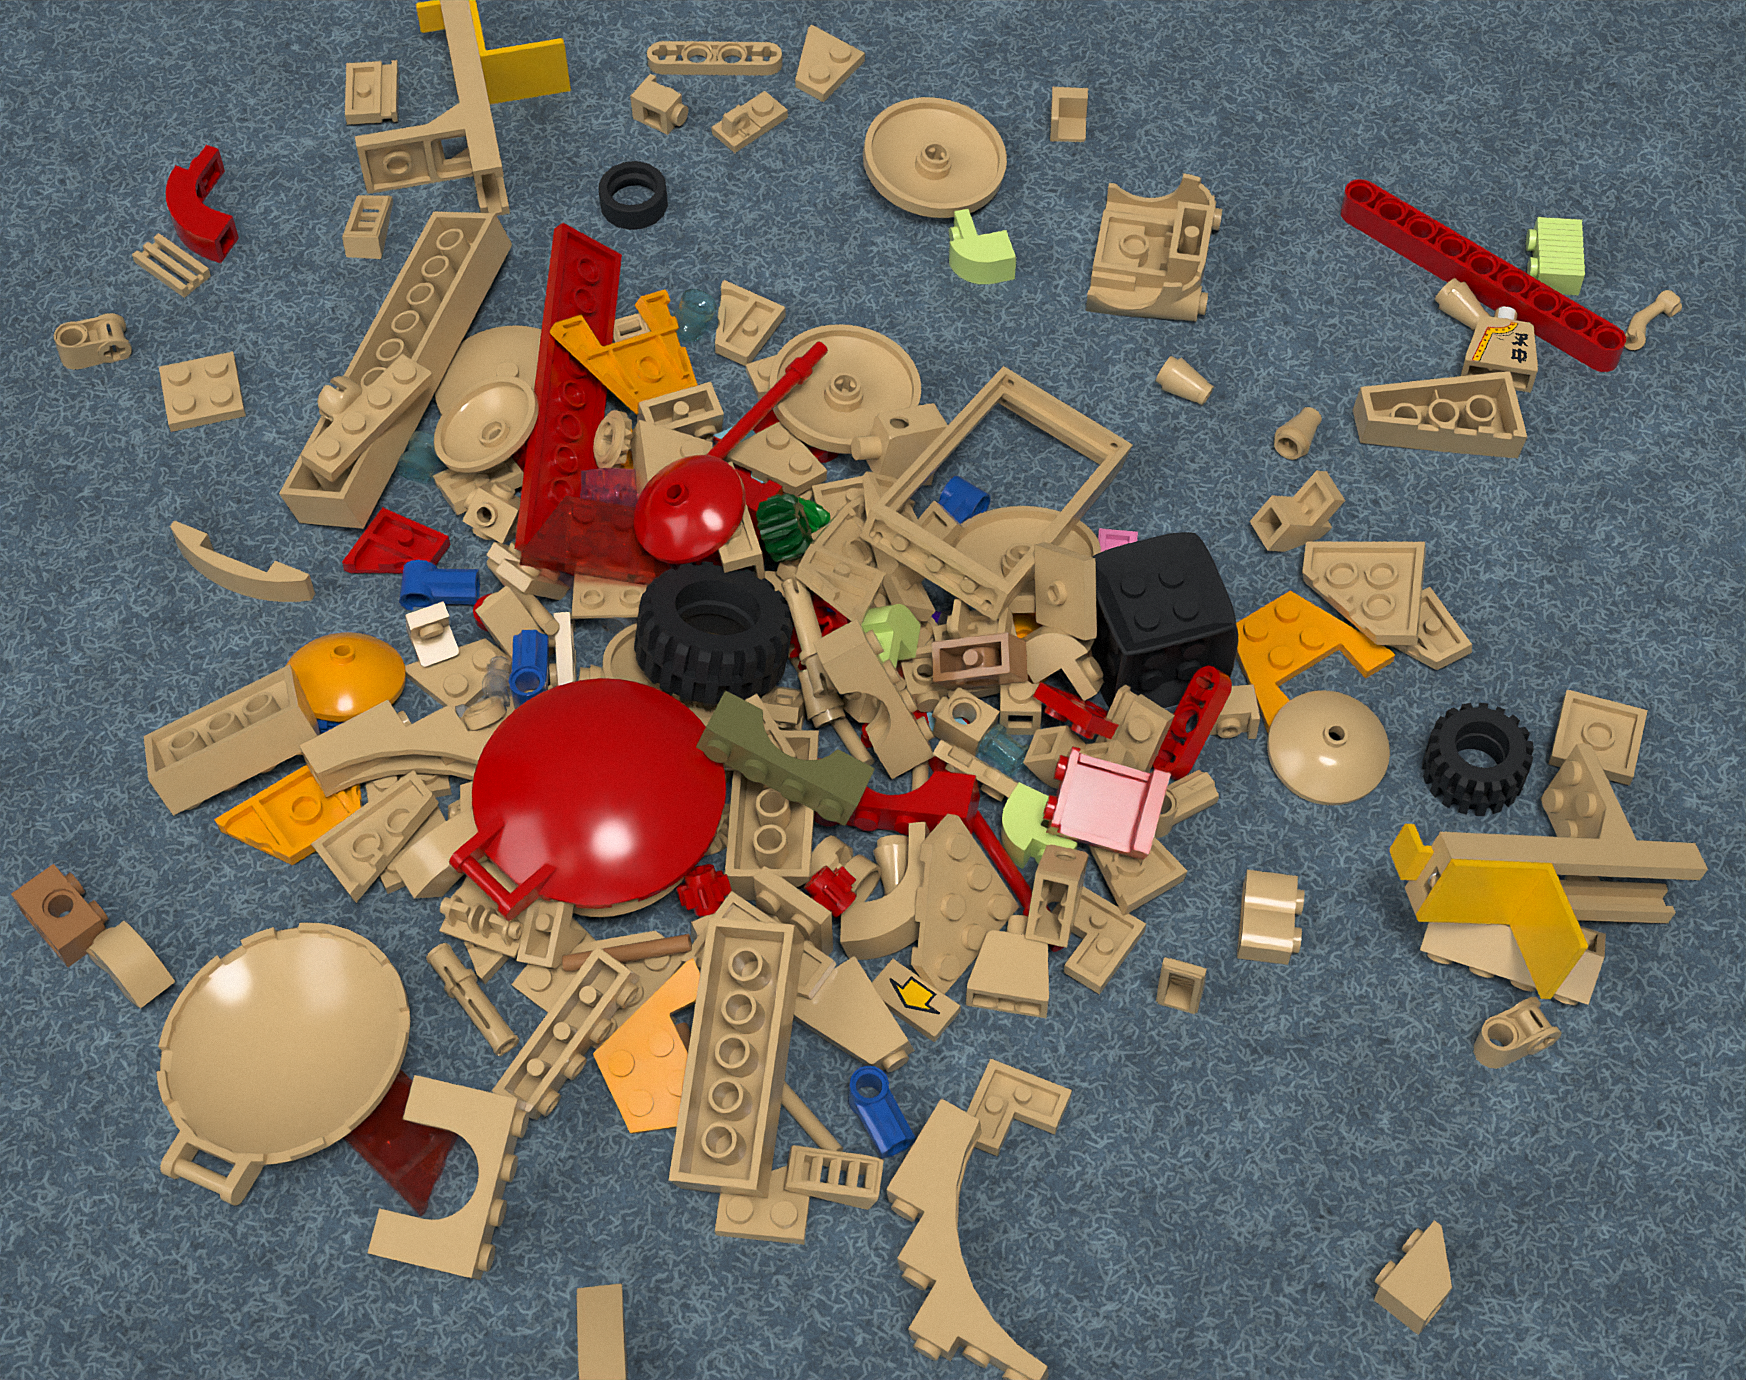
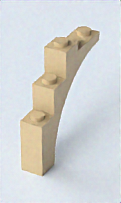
M386 700L299 745L310 772L326 797L355 784L386 776L408 774L412 770L415 773L453 775L473 780L484 746L497 727L514 710L507 711L503 717L488 726L477 730H469L463 716L459 718L450 704L411 724L403 710L396 713L389 700Z
M941 1098L886 1189L889 1202L893 1203L891 1209L895 1213L914 1222L916 1217L920 1219L897 1258L900 1270L904 1272L902 1277L920 1290L925 1291L928 1286L932 1288L908 1328L911 1339L916 1341L913 1347L931 1360L937 1361L939 1356H942L951 1361L959 1346L964 1348L963 1356L974 1364L986 1368L990 1363L1004 1371L1005 1373L1002 1376L1004 1380H1047L1049 1377L1048 1366L1017 1345L990 1315L971 1282L962 1258L958 1236L959 1196L967 1163L982 1133L981 1124L978 1118Z

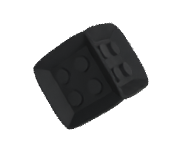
M1179 532L1156 536L1117 546L1092 556L1096 560L1097 635L1096 638H1093L1095 641L1091 646L1093 658L1097 661L1103 672L1102 679L1104 682L1100 692L1109 709L1118 689L1124 685L1129 686L1130 691L1137 696L1142 694L1162 708H1167L1179 704L1192 677L1202 667L1213 666L1231 677L1238 648V629L1235 613L1214 560L1206 545L1196 533ZM1211 683L1208 688H1213L1214 684Z

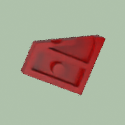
M382 507L344 558L342 564L344 571L348 573H403L404 565L412 560H425L436 566L451 544L448 535Z

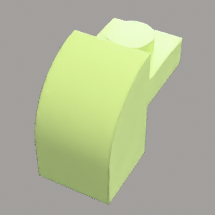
M969 209L954 211V227L949 228V264L952 270L962 279L976 284H994L1014 280L1016 255L1007 231L1003 230L978 235Z
M902 604L870 608L861 626L865 633L870 630L875 632L884 649V652L879 654L881 660L884 662L890 659L896 668L898 660L915 658L921 624L912 612Z
M1018 782V785L1004 806L1001 828L1002 846L1014 864L1023 869L1030 857L1035 858L1039 864L1046 846L1051 844L1077 850V842L1046 833L1049 821L1042 819L1048 796Z

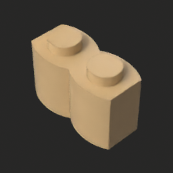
M1254 870L1246 871L1242 889L1237 958L1288 965L1291 954L1299 953L1302 928L1295 927V914L1302 915L1305 891L1297 889L1298 876Z

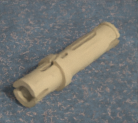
M795 577L799 593H795L791 578L787 579L781 586L784 590L802 652L799 654L801 664L807 667L813 696L815 698L825 697L821 682L823 680L826 683L829 696L837 693L838 690L822 666L813 644L814 641L823 636L809 588Z
M442 943L433 948L426 957L427 962L432 965L445 983V992L450 998L457 999L474 1025H476L493 1048V1052L498 1056H502L516 1047L519 1043L518 1036L512 1032L495 1006L476 983L478 977L473 970L464 967L449 944Z

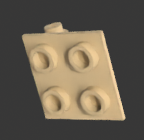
M654 557L575 559L572 618L638 617L642 594L646 591V587L655 579Z
M488 861L480 863L510 893L517 888L493 863ZM467 876L457 896L452 898L445 897L440 905V913L445 914V920L439 931L516 958L527 908L516 918L507 921L497 911L498 905Z

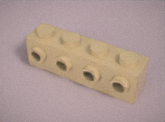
M596 946L495 1085L492 1092L526 1102L525 1111L529 1112V1118L538 1120L541 1114L545 1117L548 1116L558 1104L561 1098L558 1091L567 1078L570 1080L575 1079L587 1062V1058L584 1055L593 1042L596 1044L601 1043L613 1026V1022L610 1019L619 1006L622 1008L627 1007L637 994L639 987L635 984L640 979V976Z

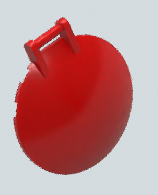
M609 678L586 679L556 686L536 695L515 709L502 721L484 746L476 766L472 785V808L478 832L452 854L449 864L458 873L464 872L498 905L497 911L507 921L516 918L539 897L547 901L554 899L576 905V908L587 909L612 908V904L636 898L638 902L664 891L687 875L702 859L715 839L726 801V778L723 763L709 759L703 751L696 748L706 728L703 722L683 703L661 690L634 681ZM483 856H486L517 888L510 893L478 861Z

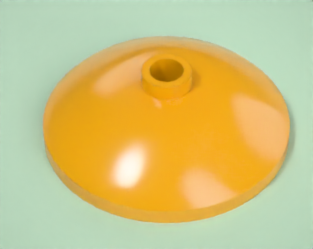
M342 632L317 638L296 651L286 664V666L290 664L294 669L315 717L326 721L346 722L386 700H389L392 705L401 695L406 682L405 664L397 650L378 638L361 633Z

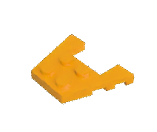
M666 289L641 296L634 305L651 332L601 346L582 315L555 322L549 331L563 347L636 415L638 414V403L698 385L686 347L680 346L676 333L679 325L676 316L670 315L668 309L670 297Z
M1291 590L1236 623L1238 629L1236 658L1248 684H1254L1258 708L1264 720L1267 733H1269L1270 726L1279 710L1290 701L1280 690L1279 686L1334 652L1341 651L1365 679L1394 662L1395 654L1383 645H1376L1363 633Z
M693 958L678 969L593 1053L631 1134L677 1128L688 1052L673 1023L671 1015L696 1003L700 971Z

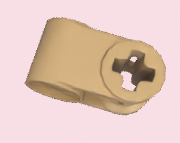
M109 313L86 320L61 324L54 332V341L63 366L68 369L76 370L102 363H112L127 359L132 353L131 344L125 339L124 335L126 330L125 320L118 314ZM108 324L111 327V332L107 331ZM112 345H116L117 352H113Z
M1530 997L1485 1021L1474 1043V1055L1482 1065L1488 1068H1501L1528 1054L1533 1055L1553 1045L1561 1037L1562 1032L1558 1027H1552L1539 1008L1541 1006L1537 997ZM1489 1039L1500 1041L1504 1047L1493 1044Z

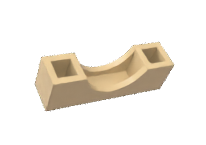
M855 619L813 642L821 664L839 694L861 692L873 695L881 700L877 715L865 729L875 753L891 779L935 757L929 743L935 736L925 717L922 716L916 719L913 712L918 710V707L909 690L905 688L900 691L896 683L900 682L901 678L890 659L884 662L881 660L879 654L884 652V649L873 630L865 633L858 619Z

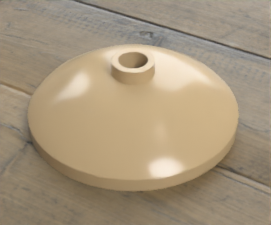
M496 376L472 385L450 403L438 421L434 433V448L437 456L448 468L463 473L484 471L502 464L522 448L534 429L539 411L535 392L527 382L514 376Z
M1326 690L1312 691L1293 698L1279 710L1268 733V756L1277 777L1294 794L1312 803L1342 805L1365 797L1380 783L1389 764V741L1382 723L1366 705L1343 693ZM1329 733H1337L1340 736L1341 740H1333L1329 736Z

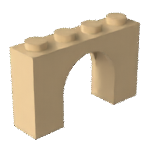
M414 1075L403 1119L412 1123L455 1132L462 1136L470 1144L477 1158L479 1168L477 1186L471 1199L461 1210L442 1219L428 1220L379 1208L368 1254L481 1280L483 1271L489 1272L494 1260L495 1245L491 1244L495 1226L500 1227L505 1217L507 1201L502 1199L506 1182H512L517 1170L518 1156L513 1154L517 1138H523L527 1130L529 1112L525 1111L526 1102L513 1097Z

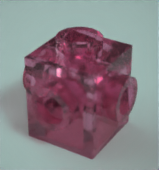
M599 468L581 471L580 501L582 509L595 511L600 514L603 522L615 525L621 524V517L634 516L638 500L636 469Z

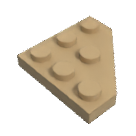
M1306 541L1302 573L1304 582L1376 645H1418L1426 558L1425 542Z
M947 814L921 843L920 861L925 862L923 886H918L915 911V921L920 922L918 947H912L911 965L920 978L943 994L949 990L979 955L987 932L990 930L999 931L1009 920V917L1020 907L960 817L952 814Z
M650 931L577 944L570 954L591 951L596 946L603 949L665 937L657 931ZM682 952L622 963L640 976V979L635 984L639 987L638 992L627 1007L622 1008L619 1006L611 1017L610 1021L613 1022V1026L604 1040L599 1044L593 1042L591 1046L597 1050L684 965L681 959L686 953ZM562 962L556 969L528 963L512 983V986L548 1013L579 970L565 972Z

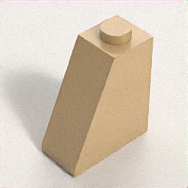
M855 956L832 970L812 1000L796 996L793 1020L865 1066H876L881 1070L892 1072L903 1066L909 1060L908 1055L915 1051Z

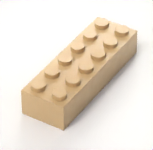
M709 917L669 1181L681 1189L768 1198L805 939L794 924Z

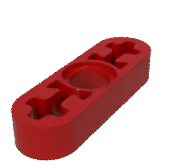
M1213 666L1202 667L1194 674L1173 714L1175 717L1153 763L1154 769L1170 773V779L1179 780L1188 775L1230 696L1232 682L1228 675ZM1211 683L1214 684L1213 688L1209 690V685ZM1200 701L1205 704L1203 708L1198 706ZM1194 714H1198L1196 727L1192 731L1186 732L1187 721ZM1181 738L1185 740L1184 745L1179 743ZM1175 756V761L1171 763V758Z

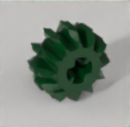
M789 493L777 494L759 503L756 512L757 527L760 530L761 540L765 544V549L770 553L771 558L776 562H791L802 558L806 549L813 542V538L811 536L812 529L809 526L808 516H806L804 507L799 503L798 498L794 494L790 495Z

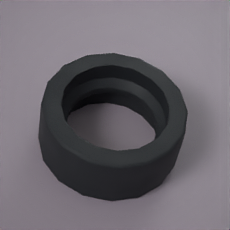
M639 161L622 162L605 172L598 184L601 212L608 222L618 228L627 230L644 229L656 224L667 210L668 200L665 178L659 169L649 163ZM639 185L654 191V195L649 200L640 204L627 205L612 199V196L618 190L627 186Z

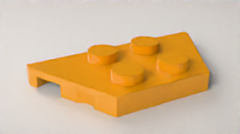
M306 764L214 820L222 833L288 864L294 865L316 851L311 845L312 842L362 807L361 784H355L326 797Z

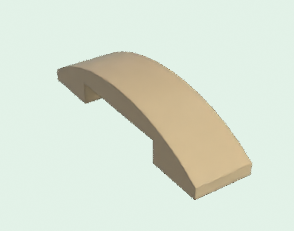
M174 521L170 526L177 546L187 561L209 580L228 590L256 599L278 602L310 601L315 596L310 575L277 561H274L268 572H264L214 552L209 536L205 532Z

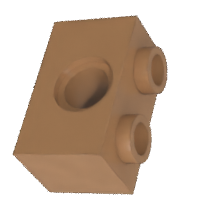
M1009 632L932 642L933 682L954 691L958 686L962 689L1028 682L1026 641Z
M53 864L11 893L21 913L63 963L69 967L87 954L86 950L94 944V939L106 930L104 923L109 919L95 900L87 903L81 895L85 893V890L71 872L64 876ZM71 910L66 916L58 917L61 913Z

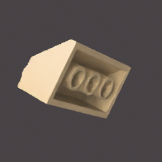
M289 664L144 736L148 780L173 816L184 810L194 809L204 800L222 791H230L241 782L259 773H267L279 763L295 755H303L299 745L320 735L317 719L292 666Z
M781 730L797 755V759H818L819 730ZM733 770L725 874L728 875L732 891L744 900H756L754 876L764 866L796 888L809 881L811 874L814 810L799 802H793L784 798L780 792L761 782L749 780L738 770Z
M1428 922L1420 951L1427 952V956L1430 959L1442 964H1452L1453 961L1469 966V970L1476 975L1493 978L1495 974L1510 979L1511 984L1525 991L1536 990L1510 925ZM1580 926L1588 943V948L1553 995L1556 1000L1569 1005H1577L1578 1002L1589 1005L1605 958L1606 934Z

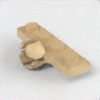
M401 354L368 386H361L345 376L333 377L330 382L340 389L336 390L330 385H325L317 400L320 415L331 421L332 424L301 453L302 463L333 483L433 383L432 372L404 354Z

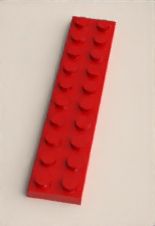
M561 223L554 228L534 386L539 411L536 424L527 443L514 549L574 576L575 559L568 557L564 552L567 515L577 509L594 511L599 469L594 456V438L599 424L604 419L607 387L563 347L549 331L555 322L582 315L601 346L612 344L622 254L571 226Z

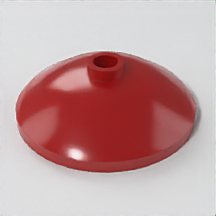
M687 456L668 464L649 480L637 500L634 511V529L638 541L651 556L670 564L691 563L713 554L731 538L742 520L746 504V493L742 479L731 465L715 456Z

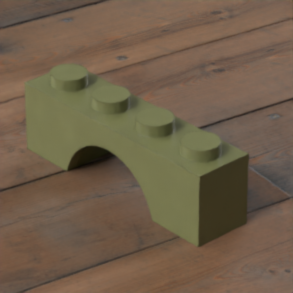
M726 690L696 746L709 759L718 763H724L743 773L749 780L761 782L780 792L784 798L793 802H799L818 812L824 819L836 821L843 826L846 825L856 809L875 770L870 765L839 749L817 760H802L787 755L778 749L768 737L763 724V710Z

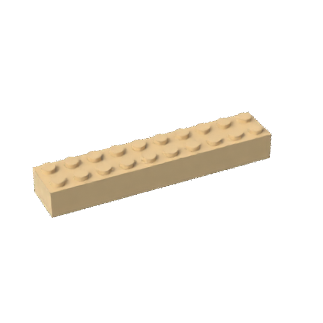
M433 211L344 374L345 377H348L357 384L368 386L401 354H404L431 371L433 383L333 483L304 465L300 454L279 492L299 523L362 529L365 527L512 246L495 213ZM321 416L302 452L332 424L331 421Z

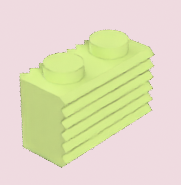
M1537 217L1534 229H1528L1526 251L1533 252V257H1529L1527 274L1564 295H1579L1585 276L1582 220Z

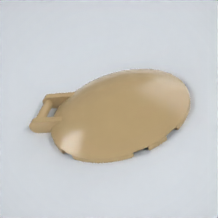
M305 922L299 923L297 928L276 931L272 927L240 940L242 945L229 952L220 959L218 955L215 956L186 985L168 1015L159 1041V1048L162 1050L160 1071H157L158 1088L162 1102L166 1105L174 1124L180 1130L162 1159L160 1166L162 1174L173 1179L182 1177L220 1194L221 1200L236 1206L244 1200L264 1165L293 1161L332 1145L362 1123L382 1101L392 1086L405 1057L410 1032V1008L403 982L386 955L372 942L351 930L335 925ZM198 1150L233 1164L234 1167L228 1177L191 1162Z

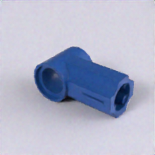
M954 476L944 487L939 504L961 524L980 512H986L991 497L960 476Z
M425 560L409 561L403 568L399 603L407 610H413V607L426 608L443 601L445 604L475 605L480 594L479 569H438L433 563Z
M522 630L521 633L513 636L512 673L509 677V685L515 709L529 699L548 690L549 637L537 630ZM529 689H535V690L532 691V692H528V693L524 692V691L529 690Z
M864 1066L857 1069L850 1078L849 1106L859 1116L881 1159L892 1157L913 1145L916 1138L889 1089L888 1077L883 1070L876 1066ZM866 1086L873 1087L879 1092V1095L873 1098H865L858 1093V1090Z

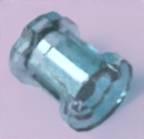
M998 724L986 734L978 751L984 757L990 756L1005 768V774L1013 777L1025 766L1023 762L1030 746L1027 744L1021 745L1006 733L1007 728Z

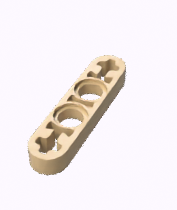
M661 41L652 44L647 50L648 66L656 74L773 75L782 68L783 64L780 47L770 42ZM678 55H682V61H678ZM696 55L706 57V60L700 63L689 61L691 57ZM660 56H666L665 60H659ZM728 56H738L741 58L736 63L724 61ZM748 56H751L752 61H748ZM764 57H770V61H763Z

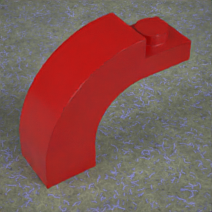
M206 145L200 154L193 158L189 169L175 165L166 185V203L175 231L185 246L199 256L222 263L239 239L233 216L211 209L203 204L210 191L225 172L219 149Z

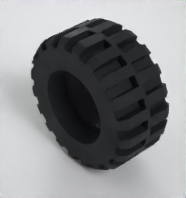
M702 562L696 566H693L692 563L683 564L676 571L671 568L663 572L659 578H655L646 587V591L642 594L634 641L635 658L646 677L653 684L659 683V687L663 692L670 696L676 694L680 696L681 701L692 704L693 701L702 702L703 706L715 707L721 700L725 690L743 700L755 694L760 697V694L765 695L772 690L784 675L794 626L787 600L779 590L775 591L774 585L766 578L762 580L757 578L755 572L748 569L744 571L737 569L724 573L723 566L713 565V562Z

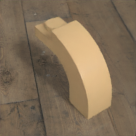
M473 808L450 818L428 832L394 864L395 869L413 898L443 897L458 879L465 874L464 872L458 873L449 864V859L457 849L478 832ZM483 856L478 862L481 863L488 858Z
M926 822L909 823L908 867L900 884L892 892L877 900L852 903L841 914L840 943L849 959L853 956L857 960L887 956L909 946L919 938L920 922L915 921L917 888L918 886H923L925 862L920 861L921 843L930 834Z

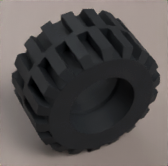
M1479 702L1478 707H1472L1471 703L1462 704L1460 711L1453 707L1446 711L1445 718L1442 716L1438 718L1429 737L1422 761V769H1425L1423 775L1425 784L1432 783L1431 794L1435 798L1441 794L1444 796L1442 802L1444 806L1450 809L1454 803L1460 806L1458 813L1467 815L1468 809H1475V816H1485L1487 808H1490L1493 814L1501 812L1504 804L1509 807L1515 802L1516 797L1520 796L1534 757L1532 753L1534 746L1533 741H1527L1530 735L1527 728L1518 727L1520 720L1515 715L1508 717L1504 715L1505 709L1498 706L1496 710L1489 709L1488 703ZM1466 749L1479 750L1491 756L1497 765L1489 768L1477 767L1466 762L1458 752Z

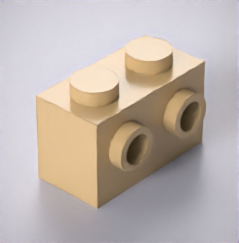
M711 382L638 403L637 422L643 420L707 441H712L713 435L722 432L724 413Z

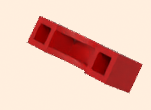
M934 771L922 786L911 792L899 795L878 793L866 786L856 809L846 825L856 826L865 831L884 829L909 835V823L926 822L931 833L947 814H952L960 817L972 835L980 801L976 775ZM814 811V821L823 826L839 824L836 821L824 819L818 812Z

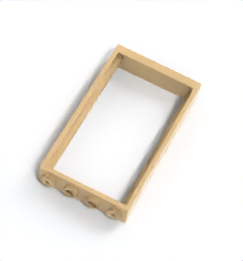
M1004 366L870 509L860 535L864 540L994 621L1001 616L1035 575L1034 544L1004 579L902 516L898 511L997 403H1000L1100 465L1034 544L1047 542L1059 546L1120 472L1133 444Z

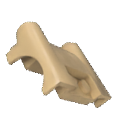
M1183 173L1181 183L1174 192L1157 198L1139 197L1126 192L1117 184L1109 183L1107 204L1103 212L1093 263L1091 286L1087 294L1086 311L1119 316L1196 322L1198 314L1205 315L1208 293L1201 292V283L1204 277L1212 230L1219 231L1222 209L1216 208L1215 195L1212 196L1210 191L1201 184L1200 177Z

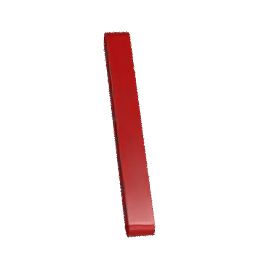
M1357 179L1352 180L1345 187L1341 217L1349 225L1447 283L1454 278L1460 283L1465 281L1477 300L1492 310L1496 311L1500 307L1513 308L1517 312L1516 321L1531 323L1534 326L1536 336L1588 367L1599 372H1609L1618 366L1626 343V335L1616 325L1372 182Z

